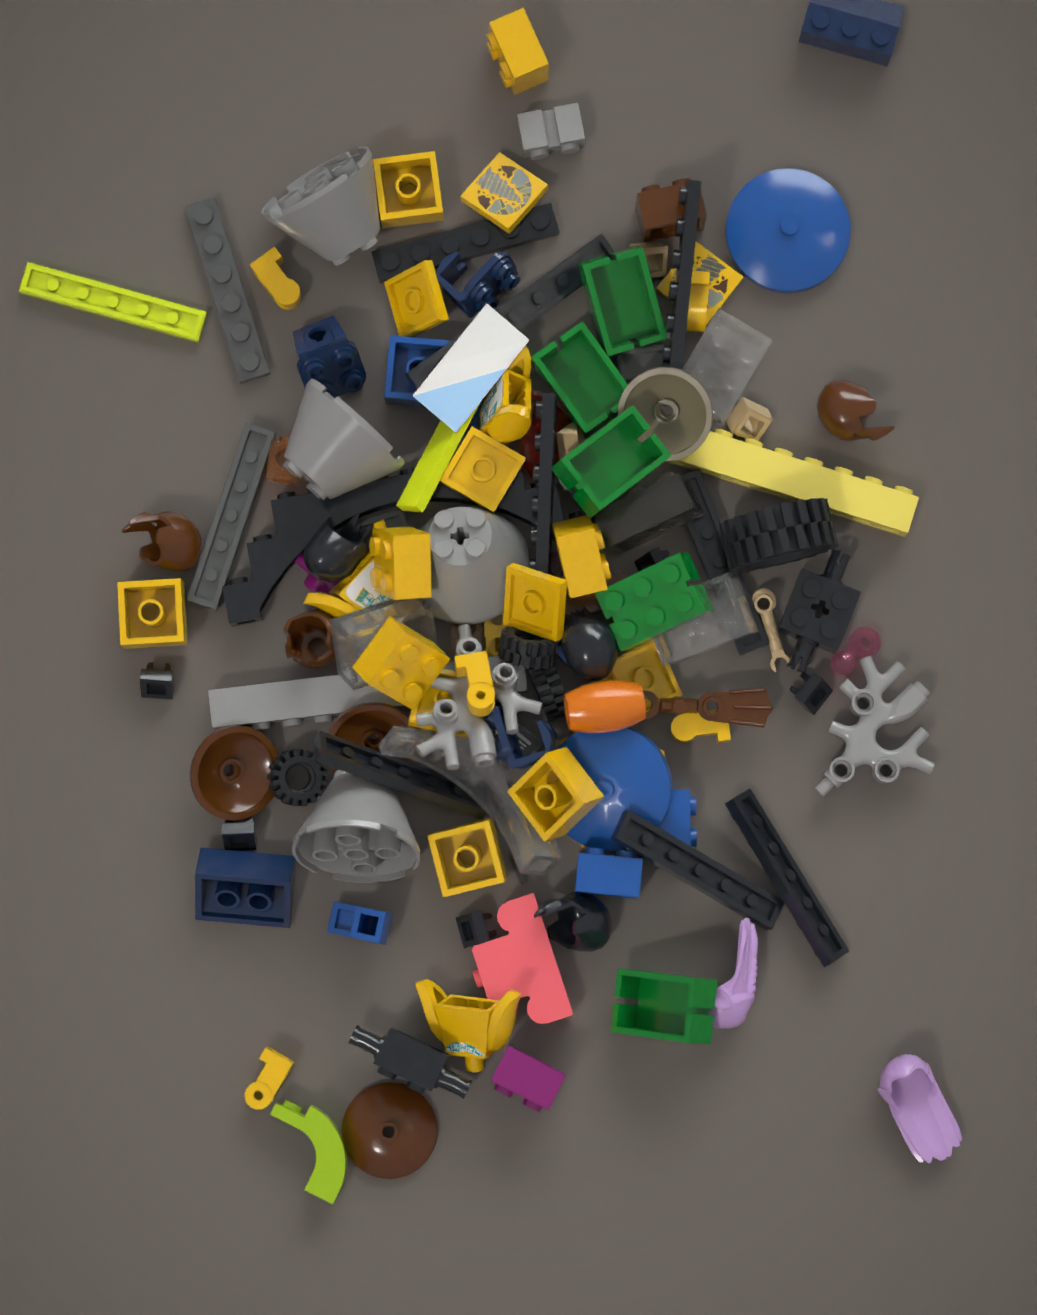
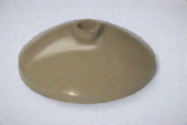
M656 367L646 370L633 378L621 395L618 405V416L634 405L650 426L645 433L637 438L638 441L642 443L655 433L672 455L666 461L682 459L692 454L703 444L709 434L713 420L711 399L701 382L686 371L673 367ZM670 405L673 408V412L670 414L664 413L662 406Z

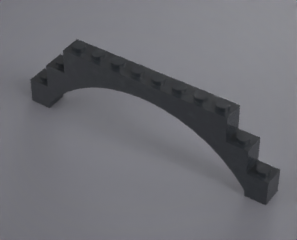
M415 468L401 470L399 476L388 478V475L333 499L327 497L324 500L318 499L309 490L307 494L296 495L294 491L278 494L276 500H271L277 538H272L271 534L253 537V542L246 543L253 580L248 581L247 577L231 579L229 580V585L222 586L229 624L234 627L263 621L261 612L273 591L287 572L296 564L295 560L297 557L304 553L307 543L329 516L333 518L332 528L337 531L346 525L357 513L360 514V519L371 513L396 507ZM520 470L496 511L509 515L532 527H537V515L532 514L533 496H538L539 483H531V488L525 489L522 470ZM440 481L429 501L480 506ZM556 483L554 484L553 523L564 521ZM584 511L569 514V519L586 516L587 514ZM595 515L590 518L592 524L596 523ZM552 528V540L555 541V536Z

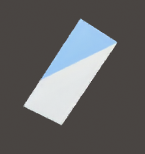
M486 303L414 393L413 397L454 432H457L528 343L529 339Z

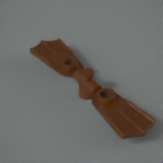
M766 688L707 692L699 700L683 699L682 697L675 696L672 698H660V702L653 692L643 690L644 698L651 702V708L646 711V719L653 718L658 711L659 713L679 715L683 713H697L698 710L699 715L708 721L764 728L768 716L773 709ZM709 701H715L718 705L717 710L713 713L708 712L706 709Z

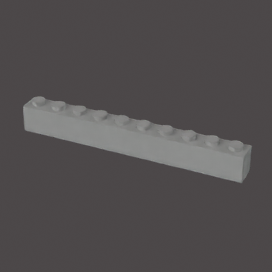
M499 656L488 657L491 674L498 664L505 663L504 660L499 659ZM454 661L448 662L443 669L455 671ZM519 665L518 667L514 666L518 671L516 691L522 696L521 694H527L528 691L525 668ZM358 673L208 690L211 722L214 730L240 725L252 726L253 729L262 731L271 729L270 724L283 722V727L301 726L302 720L314 719L315 724L329 723L334 721L333 716H340L344 711L353 706L370 702L385 703L397 708H408L368 685Z

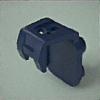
M457 251L446 256L440 262L436 271L438 282L445 293L469 318L480 312L486 303L495 310L499 303V300L496 298L502 290L512 291L520 281L518 271H516L517 267L512 257L506 252L502 254L496 252L467 282L461 293L452 285L468 267L465 263L455 266L461 258Z
M334 316L293 331L295 347L299 356L297 369L304 387H306L307 382L311 378L324 385L327 388L325 391L334 398L348 392H357L363 387L366 380V371L354 342L347 340L345 332Z
M495 701L493 711L489 715L482 717L490 729L493 731L497 730L498 737H496L495 741L497 757L495 759L507 761L508 765L513 769L532 767L545 753L558 749L557 733L547 721H537L545 751L523 757L517 733L512 735L506 733L503 709L500 702Z

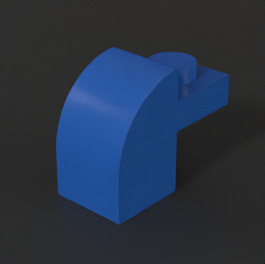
M334 901L327 932L386 945L393 914Z

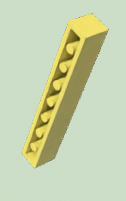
M715 429V432L709 431L703 444L687 457L666 461L694 471L699 469L700 473L792 502L811 498H827L831 514L903 537L909 532L919 500L918 496L912 495L913 490L909 488L895 486L892 489L883 486L882 480L870 476L860 479L852 476L853 472L846 468L835 467L832 470L822 467L823 462L820 460L805 457L803 461L792 457L793 453L782 448H775V451L762 448L763 443L757 440L745 438L743 442L734 439L732 433L722 429Z

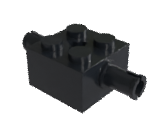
M833 549L831 551L823 574L817 575L801 569L777 628L778 632L797 640L787 667L794 670L799 658H801L797 669L801 673H806L815 648H821L836 654L861 594V591L843 585L841 582L851 556L844 552L839 564H837L841 553L840 550ZM818 604L822 605L826 615H822L820 618L814 617L815 611L811 607L816 608Z
M357 1025L348 1044L357 1046L374 1055L373 1059L375 1060L373 1064L379 1066L378 1073L392 1080H395L398 1075L408 1080L407 1087L421 1094H424L426 1089L432 1092L434 1088L437 1089L439 1086L464 1099L472 1083V1080H468L447 1069L445 1064L450 1056L449 1054L393 1027L382 1038Z

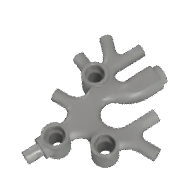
M460 625L458 627L459 640L456 641V656L482 651L479 641L472 637L470 625ZM501 663L494 668L491 677L495 698L501 703L506 733L512 735L519 732L517 713L519 711H526L539 715L542 702L520 696L516 691L517 669L512 664ZM438 676L432 683L431 688L449 693L452 696V700L442 699L435 704L433 712L416 714L417 727L431 725L437 730L436 735L416 746L420 757H424L435 750H443L447 769L459 768L455 734L459 731H464L468 735L471 759L475 762V765L477 767L493 765L495 763L494 759L497 757L494 737L488 724L481 717L471 714L467 708L468 686L466 676L454 679Z
M865 657L859 661L866 676V687L858 689L849 679L839 687L850 698V710L859 717V721L853 726H846L832 721L829 727V733L845 740L846 748L840 757L834 759L828 765L827 770L823 773L825 778L815 787V790L822 797L833 787L838 789L843 783L849 781L853 777L855 769L861 765L871 766L873 778L881 784H888L897 779L902 768L911 767L931 774L935 763L917 754L918 747L930 736L922 727L901 747L895 750L883 749L876 741V732L881 726L900 723L911 718L928 702L927 698L931 695L917 681L914 685L910 683L892 702L886 703L882 700L883 692L906 670L898 661L885 673L880 674L875 667L872 657ZM858 699H864L867 702L866 709L858 707ZM837 765L845 768L844 776H838L835 773ZM884 765L890 769L888 777L880 773L881 766Z

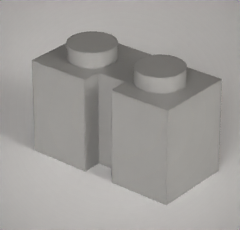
M578 103L557 106L552 110H535L517 114V125L524 158L531 157L532 160H540L549 157V153L561 151L562 154H572L578 152L580 147L585 146V135Z

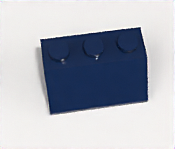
M810 0L798 42L888 66L900 28L904 7L881 0Z
M200 848L195 872V920L290 928L295 883L294 856Z

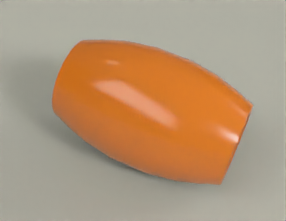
M622 680L593 682L564 694V709L569 730L583 733H607L631 727L646 719L644 693L641 684Z

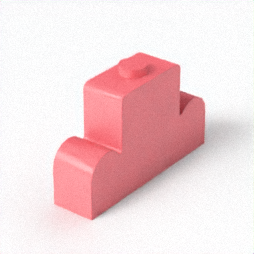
M534 893L507 901L498 909V923L509 934L475 945L472 948L478 968L472 970L477 988L484 987L487 999L501 1000L511 989L521 993L520 998L529 996L530 1000H528L527 1004L529 1017L536 1023L546 1024L571 1016L573 1012L542 917L534 918V914L539 907Z

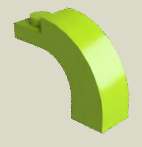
M285 1100L284 1104L280 1102L275 1103L270 1115L303 1131L314 1145L316 1165L304 1190L334 1204L343 1186L347 1171V1153L340 1131L329 1116L314 1105H311L306 1115L300 1113L302 1107L289 1100Z

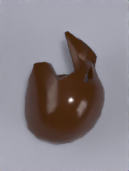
M834 380L823 388L818 397L817 411L822 425L831 435L840 440L855 441L868 438L875 441L895 429V426L863 427L861 419L874 413L877 402L870 396L865 387L846 380Z
M144 511L131 519L129 524L122 529V533L148 531L152 544L140 548L139 558L163 569L187 571L197 564L202 552V539L199 530L191 520L179 513L166 511L152 515Z
M321 609L301 613L289 619L284 627V632L287 636V643H285L287 658L292 657L296 663L303 667L319 668L326 666L335 660L341 650L343 630L340 621Z

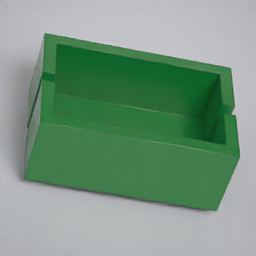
M634 246L610 253L612 260H610V257L603 255L577 263L598 341L607 356L635 349L633 342L629 341L630 339H634V343L640 347L668 339L643 247Z
M582 321L560 336L559 345L562 348L560 351H558L556 342L553 341L531 357V364L551 393L557 395V401L587 439L608 424L609 415L612 419L618 416L619 401L628 384Z
M634 405L551 467L568 491L572 488L577 491L573 497L589 518L593 517L672 456L655 433L642 443L638 441L637 438L645 433L650 426Z
M679 552L608 586V590L595 593L606 619L614 620V623L609 626L620 651H629L715 611L703 584L689 587L687 581L700 579L689 553Z
M617 968L614 997L638 999V1005L614 1003L611 1032L683 1043L711 1044L714 1015H709V1008L715 1009L718 980Z

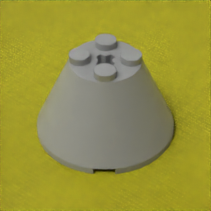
M367 146L357 148L359 154L353 156L348 151L290 183L285 187L288 192L278 201L274 196L264 205L261 210L264 219L326 261H332L335 266L346 262L351 257L350 253L358 248L364 251L378 242L376 236L380 231L372 152Z
M311 378L307 382L283 456L286 462L282 466L295 478L301 479L303 476L309 482L306 488L318 499L321 498L322 500L326 497L333 499L402 469L405 461L400 455L395 459L390 454L393 447L338 396L336 398L325 391L327 388Z
M453 507L438 512L418 529L430 533L431 597L416 598L415 601L433 617L453 624H477L491 620L504 613L506 567L516 563L530 568L528 547L521 532L503 515L497 512L493 514L482 507Z
M337 770L334 773V778L295 835L292 843L294 858L306 869L314 873L321 869L333 873L332 879L353 883H380L402 878L405 876L406 870L411 867L415 870L418 867L421 855L420 848L396 790L358 776H353L341 770Z

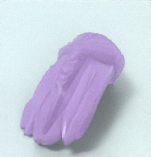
M745 917L744 920H741L735 974L731 980L717 988L715 1009L709 1008V1015H714V1028H733L742 1024L755 1000L758 937L755 924L751 923L750 918Z
M903 1054L888 1062L881 1072L880 1086L877 1091L888 1103L894 1120L901 1131V1135L913 1156L919 1162L926 1161L928 1164L932 1162L933 1157L940 1161L952 1155V1147L960 1146L959 1142L962 1140V1136L928 1062L925 1063L920 1057L912 1054Z

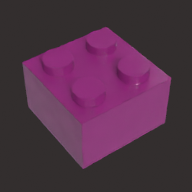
M508 1045L491 1081L496 1083L494 1090L510 1098L513 1093H516L525 1098L523 1101L524 1105L540 1112L542 1107L549 1110L566 1074Z

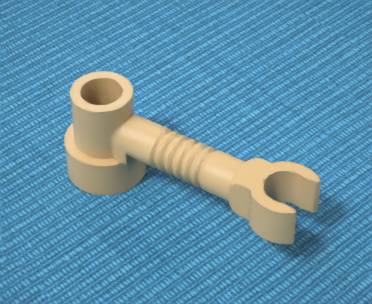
M760 588L752 594L751 599L757 613L761 615L772 654L770 665L772 670L776 672L775 660L782 657L789 663L790 657L784 653L773 614V609L776 606L775 594L770 589ZM767 598L770 603L767 607H760L757 603L758 600Z

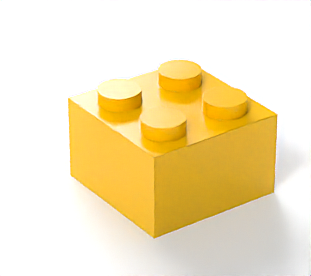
M524 8L489 22V33L486 34L488 43L486 45L493 61L499 60L501 69L499 74L505 88L511 87L514 95H517L549 80V63Z
M435 151L373 159L382 229L444 221Z
M587 515L552 523L563 576L567 580L569 597L574 598L608 590L606 580L611 579V574L605 554L599 553V549H604L605 547L598 523L592 524Z
M410 526L373 529V537L370 538L369 548L371 555L374 556V569H371L370 581L375 592L394 600L430 598V533Z
M181 578L117 582L120 645L124 649L188 645L185 583Z
M389 616L352 668L368 685L414 710L450 658L433 641Z
M567 747L545 753L507 791L544 842L566 835L604 798V795Z
M493 817L433 831L427 835L443 897L504 883L508 879Z

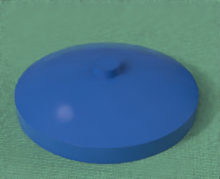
M799 169L772 170L757 176L739 191L730 207L725 230L727 248L738 270L757 286L778 293L803 292L820 285L832 276L845 257L851 232L849 214L838 192L819 176Z
M628 727L607 733L576 732L559 746L558 749L567 747L604 795V798L567 833L569 837L589 848L619 851L626 848L612 841L611 837L623 811L630 810L657 827L662 824L672 800V776L663 753L650 738L640 731Z

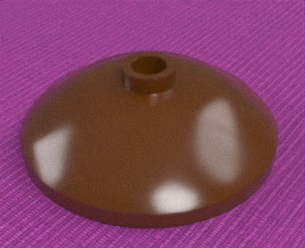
M370 702L353 706L338 716L328 732L329 734L418 765L420 755L416 750V746L421 744L418 728L408 726L409 716L401 709L389 704ZM377 734L379 737L377 739H370L368 736Z
M240 725L227 726L210 734L197 748L190 767L192 792L201 807L208 813L225 820L246 819L264 809L275 794L269 789L268 785L271 783L270 780H267V774L271 772V769L268 768L270 764H274V758L278 755L272 742L261 732ZM230 764V772L225 775L224 768Z
M393 1082L380 1083L366 1088L352 1100L343 1118L342 1139L348 1156L362 1171L382 1179H396L415 1172L428 1160L437 1140V1121L431 1105L422 1094L404 1084ZM387 1125L392 1126L395 1130V1134L391 1138L383 1135V1128Z

